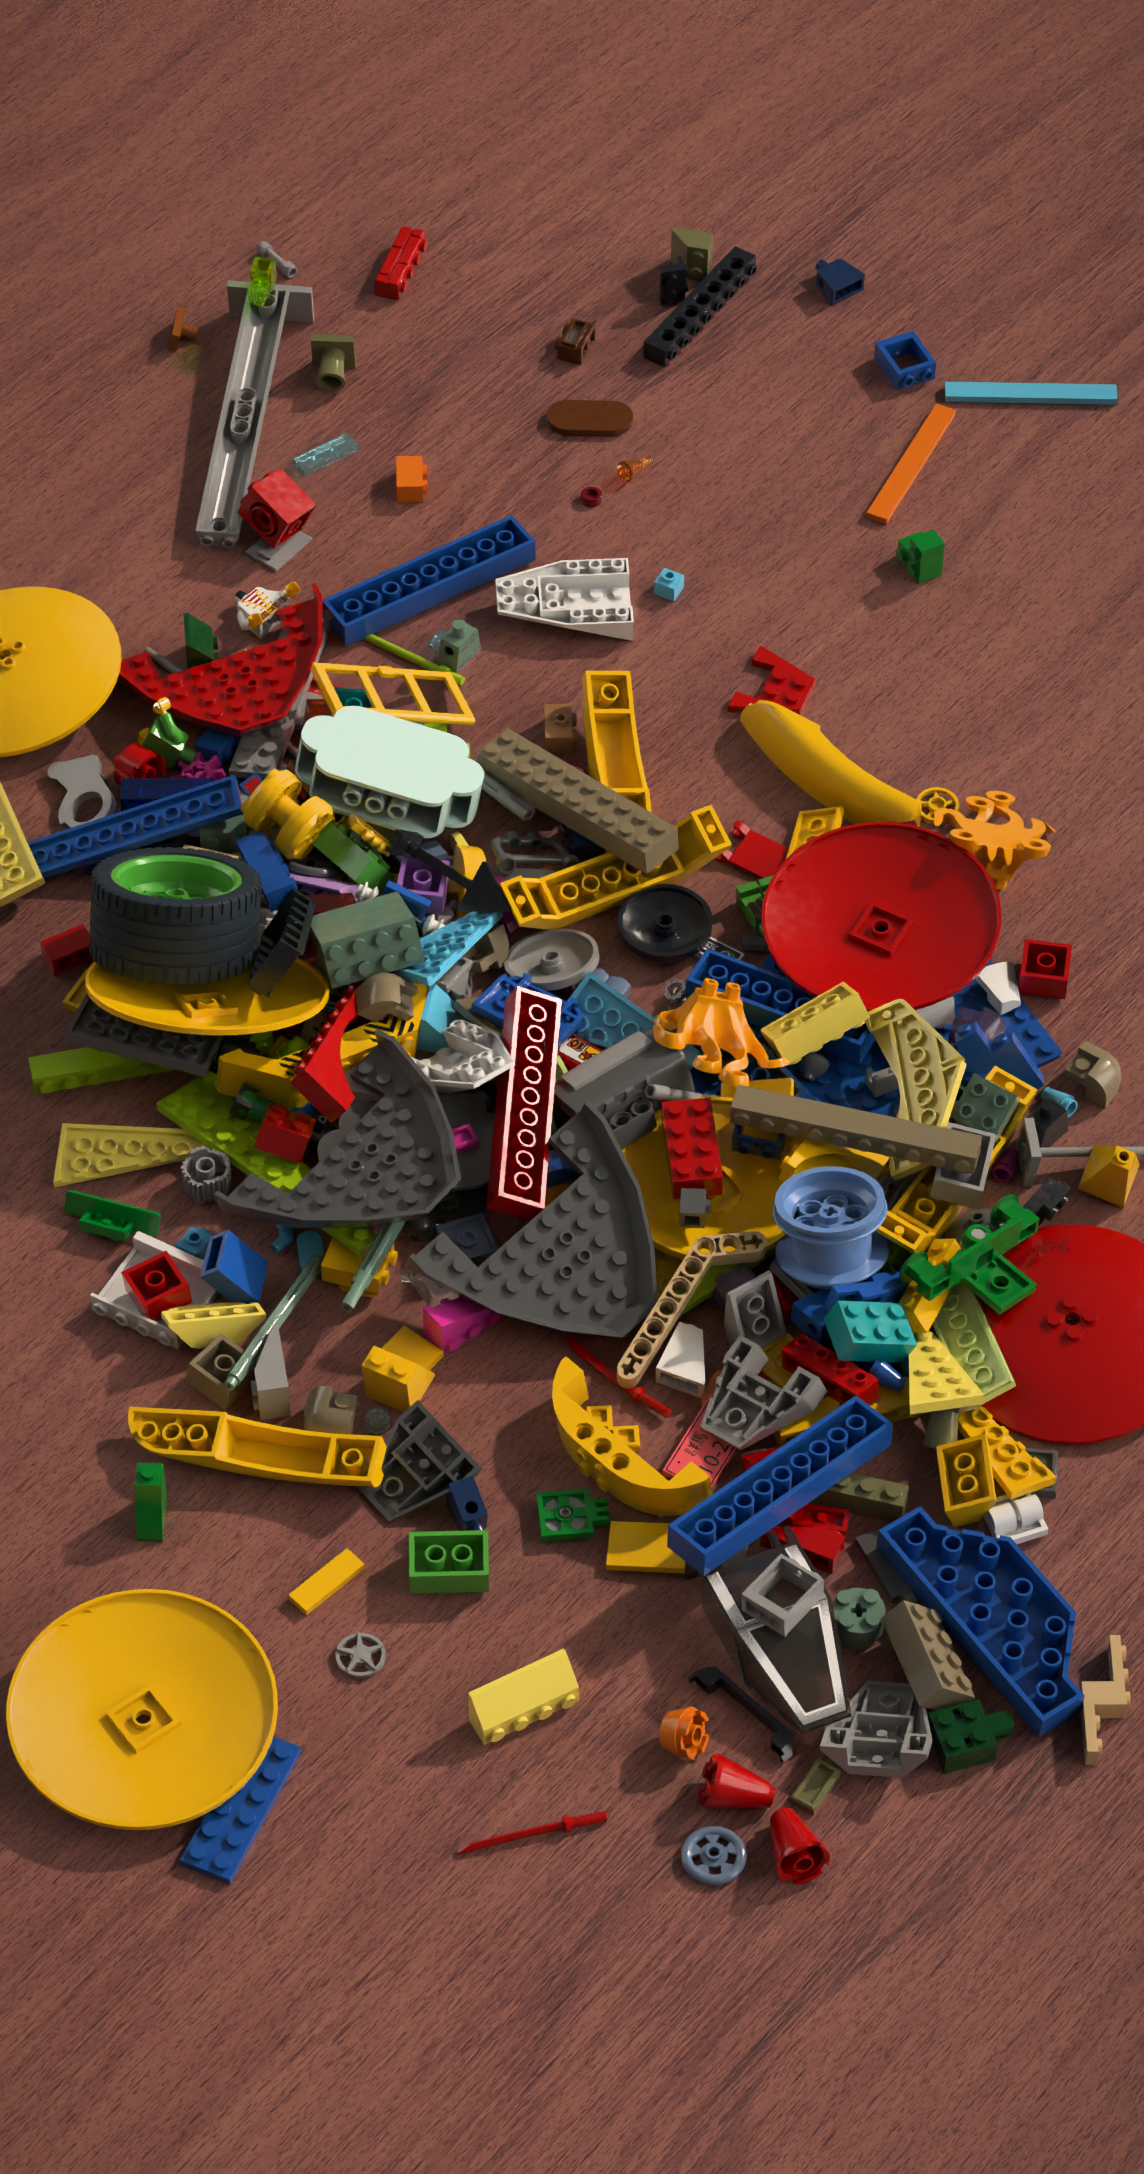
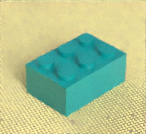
M837 1301L823 1318L839 1361L875 1362L878 1359L881 1362L885 1360L886 1362L903 1363L917 1346L901 1303Z

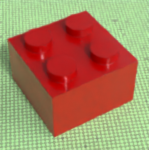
M1025 939L1018 987L1019 994L1066 999L1072 945Z
M269 1103L253 1148L301 1164L316 1120L306 1113H295L283 1105Z
M167 1251L121 1272L125 1290L141 1315L153 1321L162 1318V1311L193 1303L189 1284Z

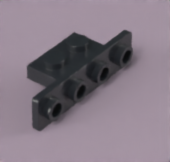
M1049 1177L1023 1208H1028L1040 1218L1039 1227L1045 1219L1050 1221L1068 1201L1069 1198L1066 1195L1072 1187L1066 1182L1060 1185L1052 1177Z

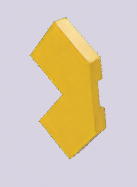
M611 1405L586 1406V1412L631 1450L640 1452L639 1425L613 1426Z

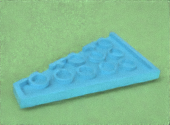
M471 912L420 938L425 962L388 973L395 974L414 983L426 986L433 985L503 917V912Z

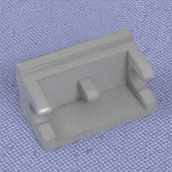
M891 1067L872 1073V1068L866 1069L864 1082L874 1097L899 1089L898 1080Z

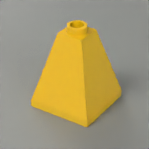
M1094 1145L1077 1189L1123 1208L1140 1165L1136 1154L1117 1145Z

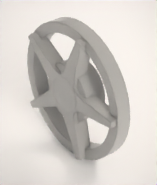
M358 1632L345 1637L336 1649L337 1666L344 1674L352 1678L371 1677L378 1673L385 1663L384 1645L377 1637L368 1633ZM357 1639V1645L353 1648H343L347 1643ZM362 1639L370 1640L376 1646L368 1647L363 1645ZM380 1650L381 1659L377 1666H375L371 1661V1654ZM340 1653L350 1656L351 1663L348 1668L342 1664ZM367 1665L371 1668V1670L366 1672L352 1671L356 1666L363 1667Z

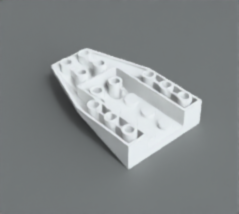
M628 558L561 560L496 579L498 615L633 641L634 620L630 601Z
M463 1019L453 1021L448 1028L443 1030L449 1047L438 1050L436 1055L429 1059L417 1060L411 1057L433 1083L437 1093L443 1094L475 1089L515 1066L512 1057L498 1034Z

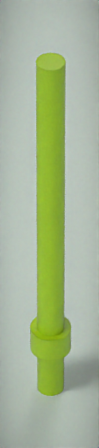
M368 634L362 639L429 671L451 672L455 682L461 686L465 682V677L452 672L451 668L445 665L439 666L373 634Z

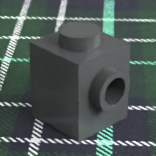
M681 1188L679 1227L705 1228V1214L710 1215L711 1200L706 1199V1189Z

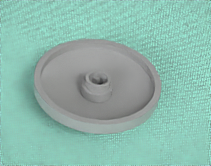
M573 929L545 930L531 934L515 943L509 949L508 957L504 961V967L507 977H522L523 973L532 975V984L545 991L557 990L582 981L589 971L592 973L599 963V951L596 941L584 932Z

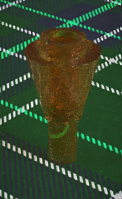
M649 455L642 459L619 462L617 470L619 477L626 482H630L644 467L653 463V458Z

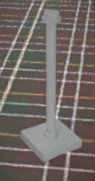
M1024 1118L1015 1145V1149L1019 1153L1017 1162L1022 1187L1033 1186L1042 1157H1089L1093 1147H1040L1034 1118ZM1144 1146L1122 1147L1134 1152L1136 1156H1144Z

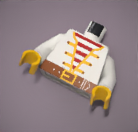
M291 582L281 591L266 590L262 587H256L249 594L242 590L238 591L234 596V602L237 603V620L240 628L243 631L251 630L260 639L280 623L276 610L289 606V599H295L296 593L301 592L297 583Z

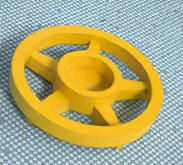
M928 788L922 791L916 799L922 802V807L928 808L930 811L926 815L921 810V818L925 822L934 823L933 816L937 809L955 805L954 810H959L958 798L954 793L945 788ZM934 793V797L930 798L929 801H921L924 796ZM938 793L945 794L952 800L946 801L943 797L938 796Z

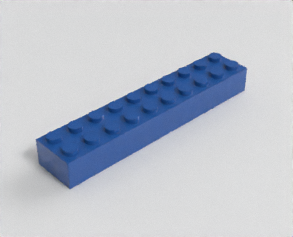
M510 515L323 599V620L330 623L331 630L345 646H348L365 638L368 634L381 631L535 561V540L513 515Z
M854 1396L668 1525L667 1547L705 1576L889 1447L892 1440L893 1423L858 1396Z

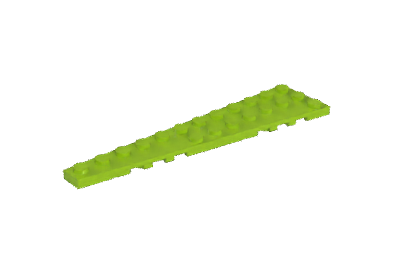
M208 1071L206 1077H198L157 1102V1110L210 1149L226 1153L230 1163L248 1176L254 1173L287 1194L311 1171L303 1161L299 1164L253 1148L261 1123L247 1116L245 1120H241L229 1114L235 1097L224 1095L217 1091V1075L213 1071ZM368 1226L357 1228H321L360 1257L369 1251L377 1237Z

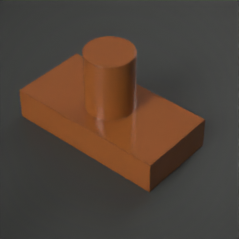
M177 306L168 350L176 352L180 336L193 340L196 338L198 327L183 324L185 307Z

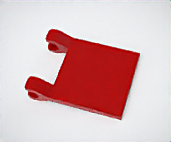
M736 821L733 825L732 835L744 839L733 854L727 849L717 856L715 860L729 863L759 879L774 875L786 859L789 848L750 830L742 821Z

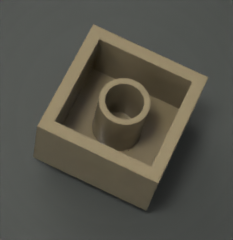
M220 1334L188 1364L186 1382L226 1410L251 1386L250 1381L255 1380L254 1369L258 1360H256L242 1382L233 1391L225 1389L223 1384L227 1380V1375L245 1350L223 1334Z

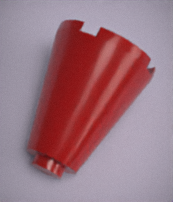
M777 1809L770 1817V1828L776 1872L779 1878L784 1882L791 1880L793 1884H803L816 1879L823 1873L821 1868L825 1863L828 1866L830 1862L827 1848L793 1809Z

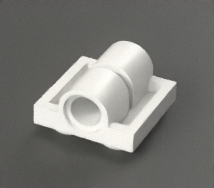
M1029 1493L1010 1500L1007 1494L996 1497L997 1502L983 1516L993 1537L999 1538L1000 1535L1011 1537L1016 1544L1048 1535V1527L1043 1519V1508L1035 1494L1031 1495Z

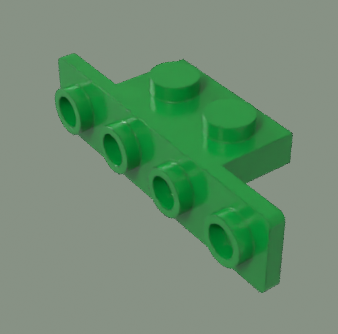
M74 1190L66 1192L64 1212L82 1217L79 1220V1230L86 1231L91 1235L110 1237L114 1241H126L133 1231H140L154 1237L159 1234L161 1214L158 1212Z

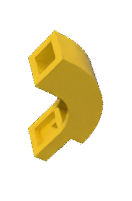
M455 845L452 868L473 880L483 861L486 862L484 852L479 847ZM459 885L457 908L466 893V888ZM456 911V918H455V920H457V919H459V918H461V917H463V916H465V915H467V914H469V913H471V912H458V911Z

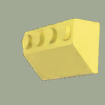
M841 982L763 1027L760 1031L778 1059L786 1058L789 1061L787 1065H793L801 1061L804 1055L819 1051L823 1044L830 1040L834 1041L841 1038L844 1032L849 1029L862 1026L870 1016L858 992L845 982Z
M564 1649L559 1650L468 1692L469 1721L484 1745L490 1742H497L513 1731H521L539 1719H547L552 1713L561 1709H568L579 1701V1686L566 1651Z

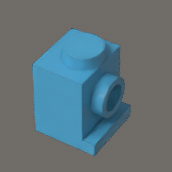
M190 1227L182 1239L177 1241L174 1246L204 1260L211 1234L203 1227L198 1229Z

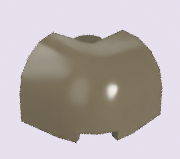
M495 924L463 955V957L473 961V968L470 970L471 977L488 969H500L504 965L509 952L508 937L504 925Z
M380 972L372 975L357 988V1014L375 1023L388 1013L408 1022L414 1017L412 997L418 993L417 986L413 982L391 973Z
M1088 1041L1081 1044L1078 1048V1054L1065 1069L1066 1077L1086 1086L1084 1099L1104 1109L1118 1093L1121 1085L1122 1076L1118 1060L1109 1052Z
M320 1386L312 1389L309 1392L303 1415V1430L354 1435L353 1421L358 1404V1395L332 1392V1386Z

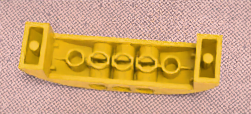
M567 1357L561 1360L556 1370L552 1388L556 1421L565 1450L586 1477L591 1476L596 1480L597 1485L602 1491H609L624 1504L653 1515H683L712 1495L710 1476L692 1461L668 1481L580 1407L589 1399L584 1371Z

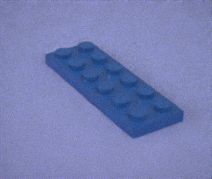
M273 1736L272 1743L264 1760L250 1780L234 1796L204 1815L180 1859L181 1866L230 1885L301 1755V1747Z

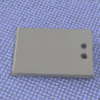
M299 531L275 549H272L260 538L245 552V555L277 572L303 547L311 542L313 538Z

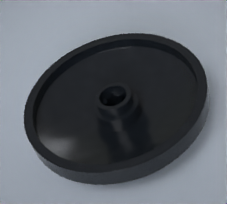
M657 884L633 893L623 902L618 914V932L625 946L636 955L651 961L676 962L692 957L706 946L712 934L713 917L706 901L694 891L678 885Z

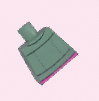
M455 620L452 623V628L441 638L438 665H445L451 668L452 672L459 674L481 652L478 630L463 620Z

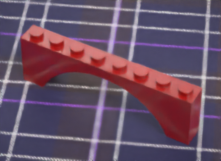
M366 979L351 983L343 991L342 994L344 996L335 1003L334 1007L336 1009L326 1017L327 1022L319 1028V1035L310 1042L309 1045L311 1047L301 1056L302 1061L292 1070L295 1074L289 1081L331 1123L344 1114L355 1099L343 1071L340 1049L342 1035L347 1025L373 1022L357 1014L356 991Z

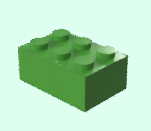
M330 822L312 843L358 884L365 886L366 882H368V888L374 889L377 886L379 891L377 897L382 894L388 881L392 882L395 878L388 871L391 866L379 858L376 853L354 837L342 825L337 828Z
M488 1530L409 1532L410 1594L489 1592Z

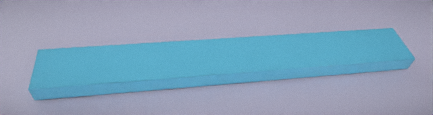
M945 382L944 386L945 402L1117 405L1116 384Z

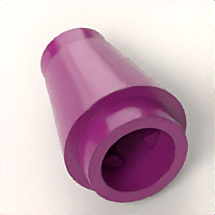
M1007 1148L993 1164L992 1175L997 1181L1005 1183L1014 1178L1019 1157L1016 1149Z

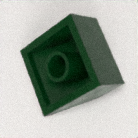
M183 613L187 669L219 659L218 653H214V650H218L217 636L212 635V627L189 613Z

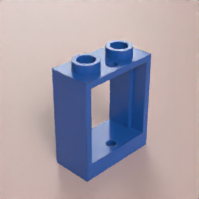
M914 331L875 342L874 359L896 390L935 379L936 361ZM914 353L920 364L900 370L893 360L894 358Z

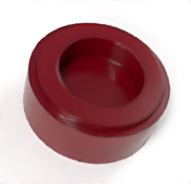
M596 487L584 488L581 491V503L590 508L599 506L602 503V491Z

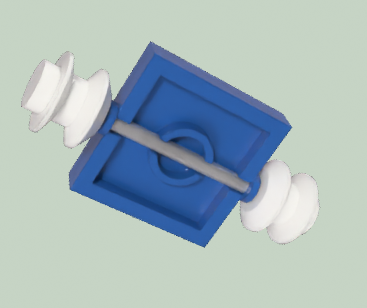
M388 881L382 895L398 891L415 918L417 930L419 926H423V936L445 926L442 924L444 919L439 922L435 920V914L428 916L425 921L426 917L424 916L432 902L431 900L394 882ZM366 882L365 886L360 884L354 896L358 898L357 903L361 900L365 901L376 898L379 893L378 887L370 889L368 888V882Z

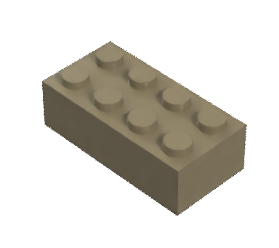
M903 1600L881 1618L919 1706L931 1710H939L970 1702L975 1698L971 1689L972 1684L965 1676L961 1667L962 1662L958 1655L955 1654L951 1645L952 1639L946 1633L942 1625V1617L935 1609Z

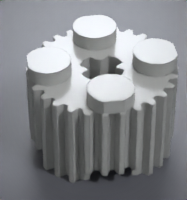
M204 1145L201 1148L198 1146L196 1149L192 1148L188 1158H184L181 1166L182 1185L186 1194H189V1197H192L193 1202L197 1204H204L207 1200L209 1202L211 1200L216 1201L214 1194L217 1191L228 1196L231 1191L232 1177L227 1154L219 1150L215 1151V1149L210 1150L208 1147H204Z

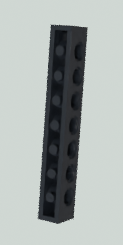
M735 246L644 341V358L663 367H666L670 361H673L677 354L687 347L689 341L699 334L702 327L708 324L717 312L721 311L723 305L728 300L733 298L737 290L741 289L745 282L755 275L757 271L756 255Z

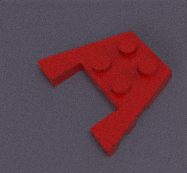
M759 646L752 659V666L772 672L758 698L735 692L728 705V712L737 713V710H744L750 703L754 704L759 700L777 703L800 715L815 686L816 679L763 646Z

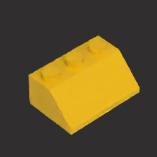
M986 1434L936 1446L945 1513L954 1527L980 1521L997 1502Z

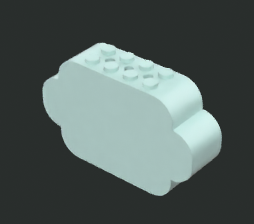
M360 706L343 707L336 712L334 717L321 715L310 718L305 723L301 732L295 772L298 778L310 785V798L318 796L320 799L325 800L332 806L333 812L350 816L353 812L363 821L392 830L417 832L424 836V838L438 836L445 827L461 828L469 825L477 812L484 779L482 767L474 760L468 758L469 747L458 736Z

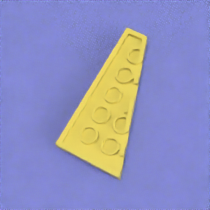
M62 1123L53 1180L54 1188L183 1161L185 1157L188 1158L192 1148L196 1149L197 1146L201 1148L202 1145L204 1147L207 1146L184 1129Z
M933 1332L913 1334L917 1346L909 1354L910 1415L984 1404V1394Z

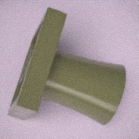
M311 334L313 367H319L316 378L317 386L326 391H339L343 389L346 385L344 368H356L354 335Z
M980 1405L930 1412L922 1444L936 1449V1446L958 1441L959 1413L978 1409Z

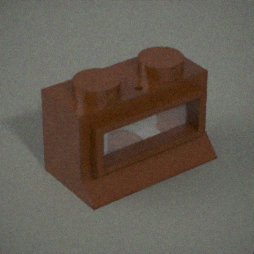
M572 318L569 324L566 323L564 325L563 336L558 337L556 340L557 359L582 365L583 350L588 351L590 339H596V320L590 323Z

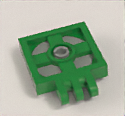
M589 1488L537 1492L542 1542L594 1538L593 1527L606 1526L611 1523L608 1516L610 1514L608 1499H590Z

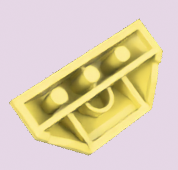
M222 1302L179 1306L168 1311H162L161 1313L168 1327L191 1348L196 1349L206 1348L220 1334H223L235 1344H239L266 1319V1313L259 1303L256 1302L249 1304Z

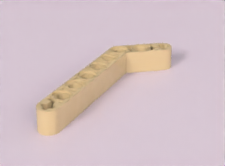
M750 1231L702 1236L694 1242L618 1363L616 1377L621 1387L629 1389L638 1384L711 1266L756 1262L764 1257L767 1240L762 1233ZM726 1246H732L736 1250L733 1252H727L723 1248ZM705 1248L708 1249L710 1253L701 1254L699 1250ZM693 1268L697 1270L698 1273L691 1275L688 1274L686 1270ZM675 1289H683L685 1293L677 1295L673 1291ZM663 1309H669L673 1313L670 1315H664L660 1311ZM656 1329L660 1334L653 1336L648 1331ZM645 1350L647 1354L638 1356L635 1354V1351ZM631 1364H632V1365H633V1373H629L628 1375H624V1373L627 1374V1373L630 1371V1369H631Z

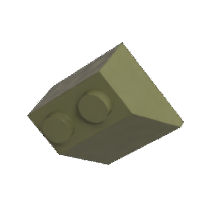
M672 227L671 262L677 265V257H682L684 264L687 263L689 269V276H686V278L702 281L710 273L713 262V233Z

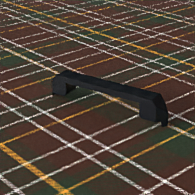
M716 1666L697 1670L688 1678L690 1683L695 1681L707 1694H711L718 1687H721L772 1731L774 1735L771 1737V1750L780 1757V1762H785L793 1755V1733Z

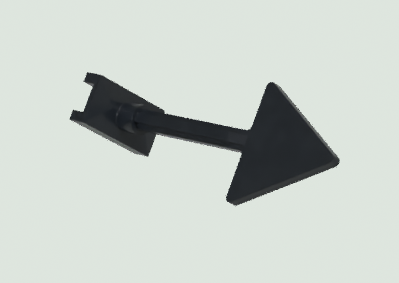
M395 830L393 834L399 838L394 847L387 846L385 851L392 855L417 857L466 888V893L457 908L458 912L511 911L487 862L483 861L473 880L422 849L420 843L424 836L413 831Z

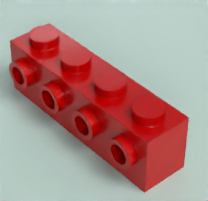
M800 1334L781 1349L782 1368L794 1374L797 1368L801 1367L818 1376L828 1391L826 1395L842 1405L854 1396H858L868 1405L879 1398L878 1379L874 1375L867 1373L852 1362L839 1361L836 1352L829 1350L805 1334Z

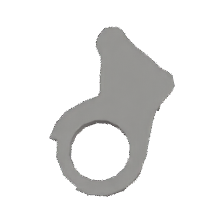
M95 754L69 761L54 762L48 768V776L53 781L60 782L68 791L58 812L60 825L72 828L115 813L116 801L107 787L108 782L105 776L102 774V763ZM91 798H102L103 805L98 815L87 822H76V812L85 801Z

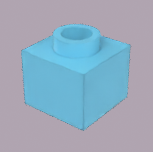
M664 568L654 582V595L674 602L684 588V575Z

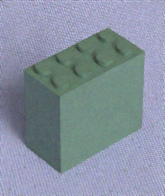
M398 891L313 915L309 931L317 963L332 989L367 979L380 972L388 973L425 962L415 918Z

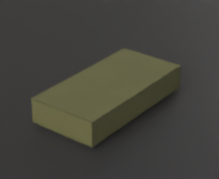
M817 1758L791 1796L790 1803L814 1815L841 1776L842 1770Z

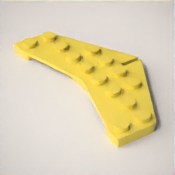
M896 999L868 1011L870 1018L865 1020L869 1031L874 1035L898 1080L900 1091L898 1118L946 1128L967 1065L964 1062L966 1059L904 999ZM890 1157L889 1164L890 1174L894 1180H899L931 1166L895 1157Z

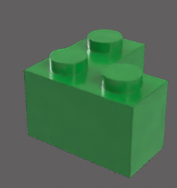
M934 529L925 533L920 531L898 539L896 556L906 566L910 576H913L918 583H922L942 575L945 543Z

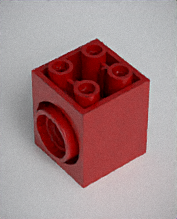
M279 468L274 472L269 471L266 473L261 481L255 480L247 488L249 492L241 499V506L237 513L272 549H275L297 532L302 531L316 504Z

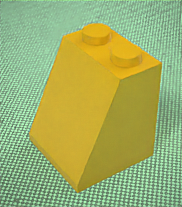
M376 1346L372 1347L361 1365L366 1397L403 1413L417 1400L420 1401L435 1377V1373Z

